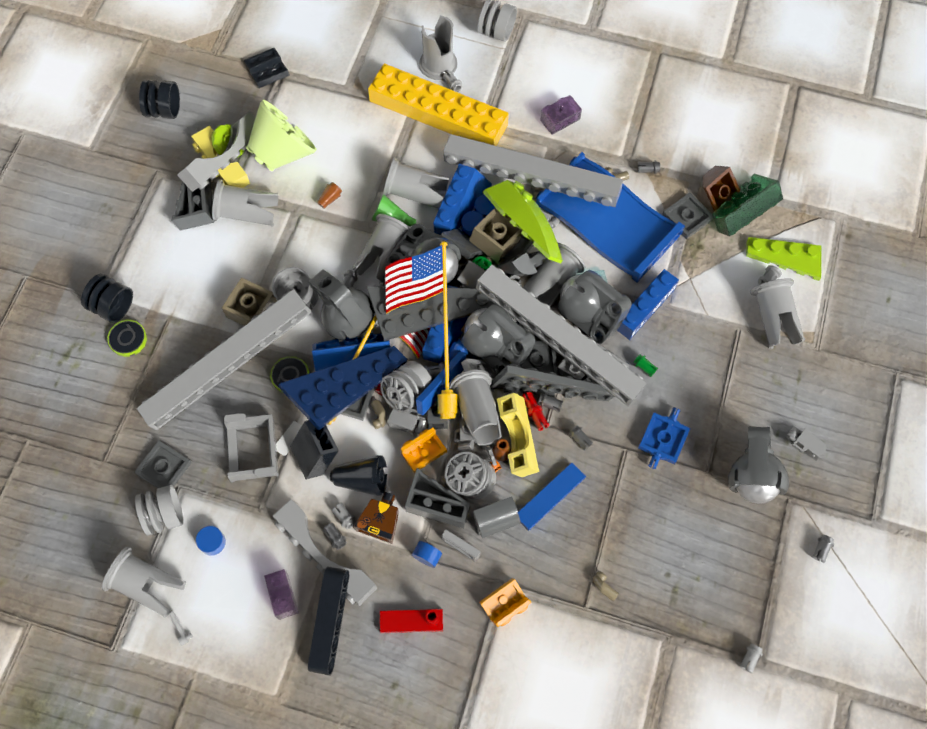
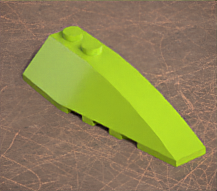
M506 180L483 191L495 208L503 216L507 214L511 218L510 223L514 227L517 226L521 229V234L531 240L533 245L547 259L562 263L563 259L553 230L537 203L532 199V194L524 190L523 184L518 181L514 183Z

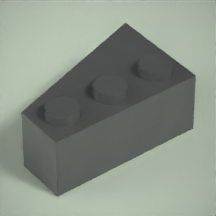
M210 178L207 180L209 183L202 190L197 188L193 192L182 181L180 198L176 201V212L171 219L180 231L214 223L212 218L213 199Z
M417 468L405 509L408 513L464 529L470 510V503L449 489L447 490L436 480L431 479Z

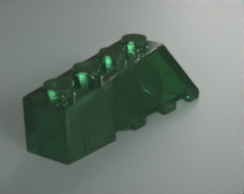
M754 173L751 176L750 182H745L739 192L731 195L732 199L730 201H725L713 213L717 231L730 237L744 226L749 225L751 221L763 215L764 212L776 206L777 203L783 200L780 182Z

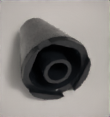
M376 455L337 465L330 472V481L338 487L381 496L384 494L387 486V474H384L383 468H387L383 455Z

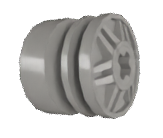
M486 0L479 16L478 33H486V36H491L494 31L495 39L506 42L512 33L516 21L517 7L506 3L501 8L500 1Z
M286 268L280 271L273 280L272 291L277 301L286 292L293 289L300 295L310 310L316 305L318 294L308 283L311 280L310 277L300 268Z
M408 361L382 379L381 392L386 402L393 409L404 413L416 406V398L427 388L432 379L428 371L421 364L415 361Z
M461 452L449 460L445 470V479L451 490L469 499L478 500L492 492L496 484V473L490 462L472 452Z
M172 485L158 488L156 492L157 498H155L151 491L146 492L145 495L142 493L135 496L137 518L147 536L154 534L155 531L157 533L162 532L163 522L168 529L182 526L184 523L181 504Z

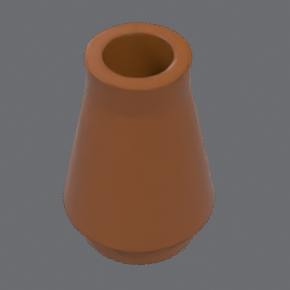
M333 182L327 184L317 203L325 209L341 196L342 190Z
M500 439L494 445L492 452L495 459L498 461L508 460L511 447L507 440Z

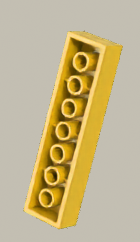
M385 63L368 88L370 102L452 135L497 146L508 126V112Z

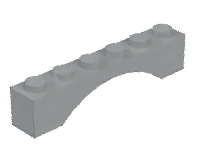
M249 111L231 126L229 144L222 155L206 159L196 158L179 172L177 176L192 192L197 188L202 190L209 183L207 181L209 178L212 180L219 174V168L222 170L230 164L228 161L230 158L234 160L241 154L239 152L240 149L243 151L246 149L256 117Z
M292 499L273 515L277 521L274 525L282 533L286 531L290 535L288 539L296 547L300 545L304 549L302 554L309 561L314 559L318 563L316 568L323 575L326 567L349 570L350 576L346 599L352 605L356 602L360 606L377 589L376 584L362 570L339 566L320 553L311 539L306 514Z

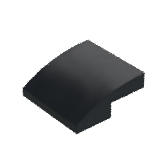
M275 48L244 60L258 88L290 76L288 69Z

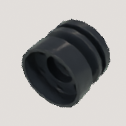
M143 80L139 90V105L142 115L154 118L159 117V115L167 119L177 118L180 108V93L177 83L175 81H162L159 84L157 80Z
M100 273L91 278L86 284L81 296V305L84 309L98 314L101 318L111 323H115L121 320L128 312L133 300V291L130 287Z

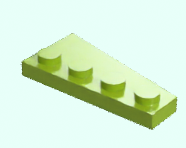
M748 237L746 241V257L767 264L773 263L785 270L788 268L797 271V274L802 276L805 274L812 276L817 281L821 279V245Z

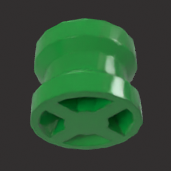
M479 256L473 260V263L484 268V270H487L492 265L491 261L486 257Z

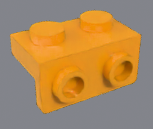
M434 428L423 430L418 435L419 437L413 441L411 439L406 441L400 449L401 455L414 473H416L417 468L422 469L447 453L446 447L436 435Z
M512 578L479 603L490 621L499 627L508 624L511 617L515 614L524 612L531 601L524 595L516 580Z

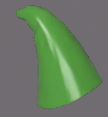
M384 194L382 195L379 205L373 214L372 221L377 222V214H386L403 222L408 227L416 224L415 218L409 216Z

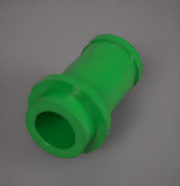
M640 354L633 362L635 367H639L649 377H652L658 370V367L648 361L645 355L642 356Z

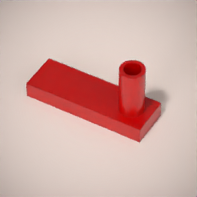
M443 609L380 611V633L443 632Z

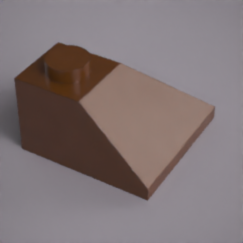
M714 166L703 176V188L717 217L723 215L743 197L729 166Z

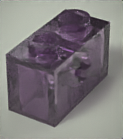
M569 95L565 98H560L552 105L545 106L541 110L540 121L553 135L579 121L582 109L573 97Z
M283 569L264 575L275 617L280 620L298 614L299 611L286 570Z

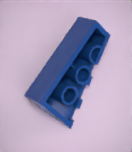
M462 164L458 165L433 222L434 233L441 235L443 232L459 229L463 215L473 211L476 199L484 195L483 191L492 186V183L477 169Z
M447 285V288H457L451 285ZM469 316L448 322V351L452 343L456 342L462 335L461 329ZM444 324L430 328L422 350L424 360L438 364L443 362Z
M371 331L358 358L389 348L390 340L384 341L382 333L374 334ZM364 336L359 338L346 337L341 342L338 339L312 344L315 372L352 360Z

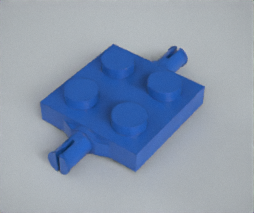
M673 407L669 417L661 416L657 413H653L638 449L652 456L648 464L652 469H656L659 460H665L674 465L677 462L690 431L689 427L677 421L680 409L676 411V408Z

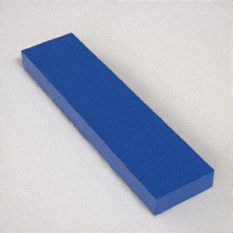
M458 352L449 362V384L453 378L464 370L461 362L466 360V354L463 352ZM445 368L416 398L418 414L424 415L437 401V395L441 394L442 390H445Z
M571 463L518 512L520 523L528 531L531 530L576 488L586 476Z

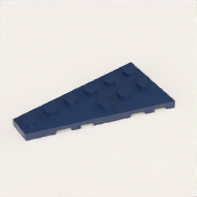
M395 346L280 383L279 388L307 419L320 430L380 384L385 376L405 364L408 359Z

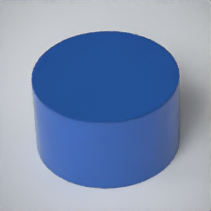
M484 194L476 199L474 211L481 213L485 218L495 208Z
M477 211L467 212L462 217L461 230L471 237L474 228L484 219V216Z
M214 526L202 528L196 536L197 547L209 556L219 554L226 544L224 534Z
M419 541L412 556L419 562L435 568L442 556V552L426 542Z

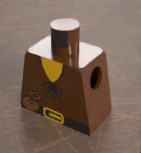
M384 492L381 501L371 499L355 524L356 531L392 544L399 516L398 508L392 506L396 496Z

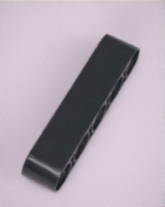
M326 567L324 571L308 660L309 672L329 676L333 672L349 583V570Z

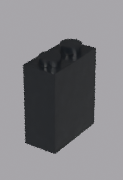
M309 420L304 421L290 445L306 480L324 475L339 451L327 426L325 425L318 430Z

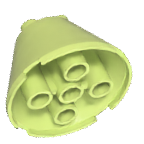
M262 100L257 111L249 142L246 146L249 152L255 154V160L261 165L265 163L269 170L274 171L276 168L315 153L317 149L311 140L297 126L293 127L286 121L288 117L268 101Z

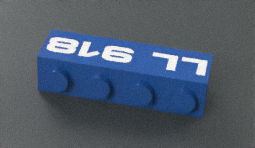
M664 269L631 305L626 318L617 331L631 340L673 293L679 279Z

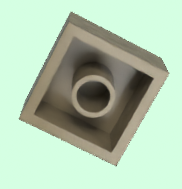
M494 208L474 228L469 241L498 263L520 241L522 230L510 223V217L507 215L503 216Z
M241 277L222 306V310L226 318L245 326L251 322L254 316L263 313L270 304L276 303L277 300L272 291Z

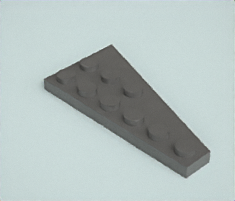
M367 286L384 341L444 324L443 292L427 300L401 306L386 314V287ZM447 288L448 322L470 316L476 310L493 305V302L477 289Z
M515 364L507 365L492 379L490 385L491 392H494V388L504 389V393L522 390L523 394L532 392L533 395L539 396L541 393H548L547 396L554 397L555 393L565 394V398L582 395L586 400L609 401L615 397L600 384L592 383L590 380L581 381L571 376H557L553 372H538L537 369H524Z

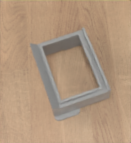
M244 413L226 415L224 417V424L227 428L230 471L227 474L230 482L271 476L279 477L273 415L246 417ZM268 426L271 467L239 471L236 430Z

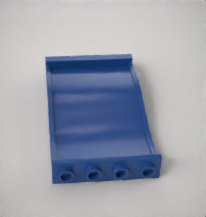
M583 152L578 157L575 156L570 162V166L615 177L600 165L586 158ZM622 184V190L616 207L604 206L593 201L589 202L579 197L552 192L549 189L541 190L536 196V203L539 208L546 210L564 222L605 259L631 275L632 279L637 283L681 236L685 227L682 223H675L652 209L624 184Z

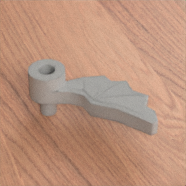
M493 443L485 446L480 445L482 451L486 450L493 466L497 465L490 447Z
M173 611L169 612L181 635L178 637V641L182 646L188 643V639L193 636L191 633L186 636L177 616Z

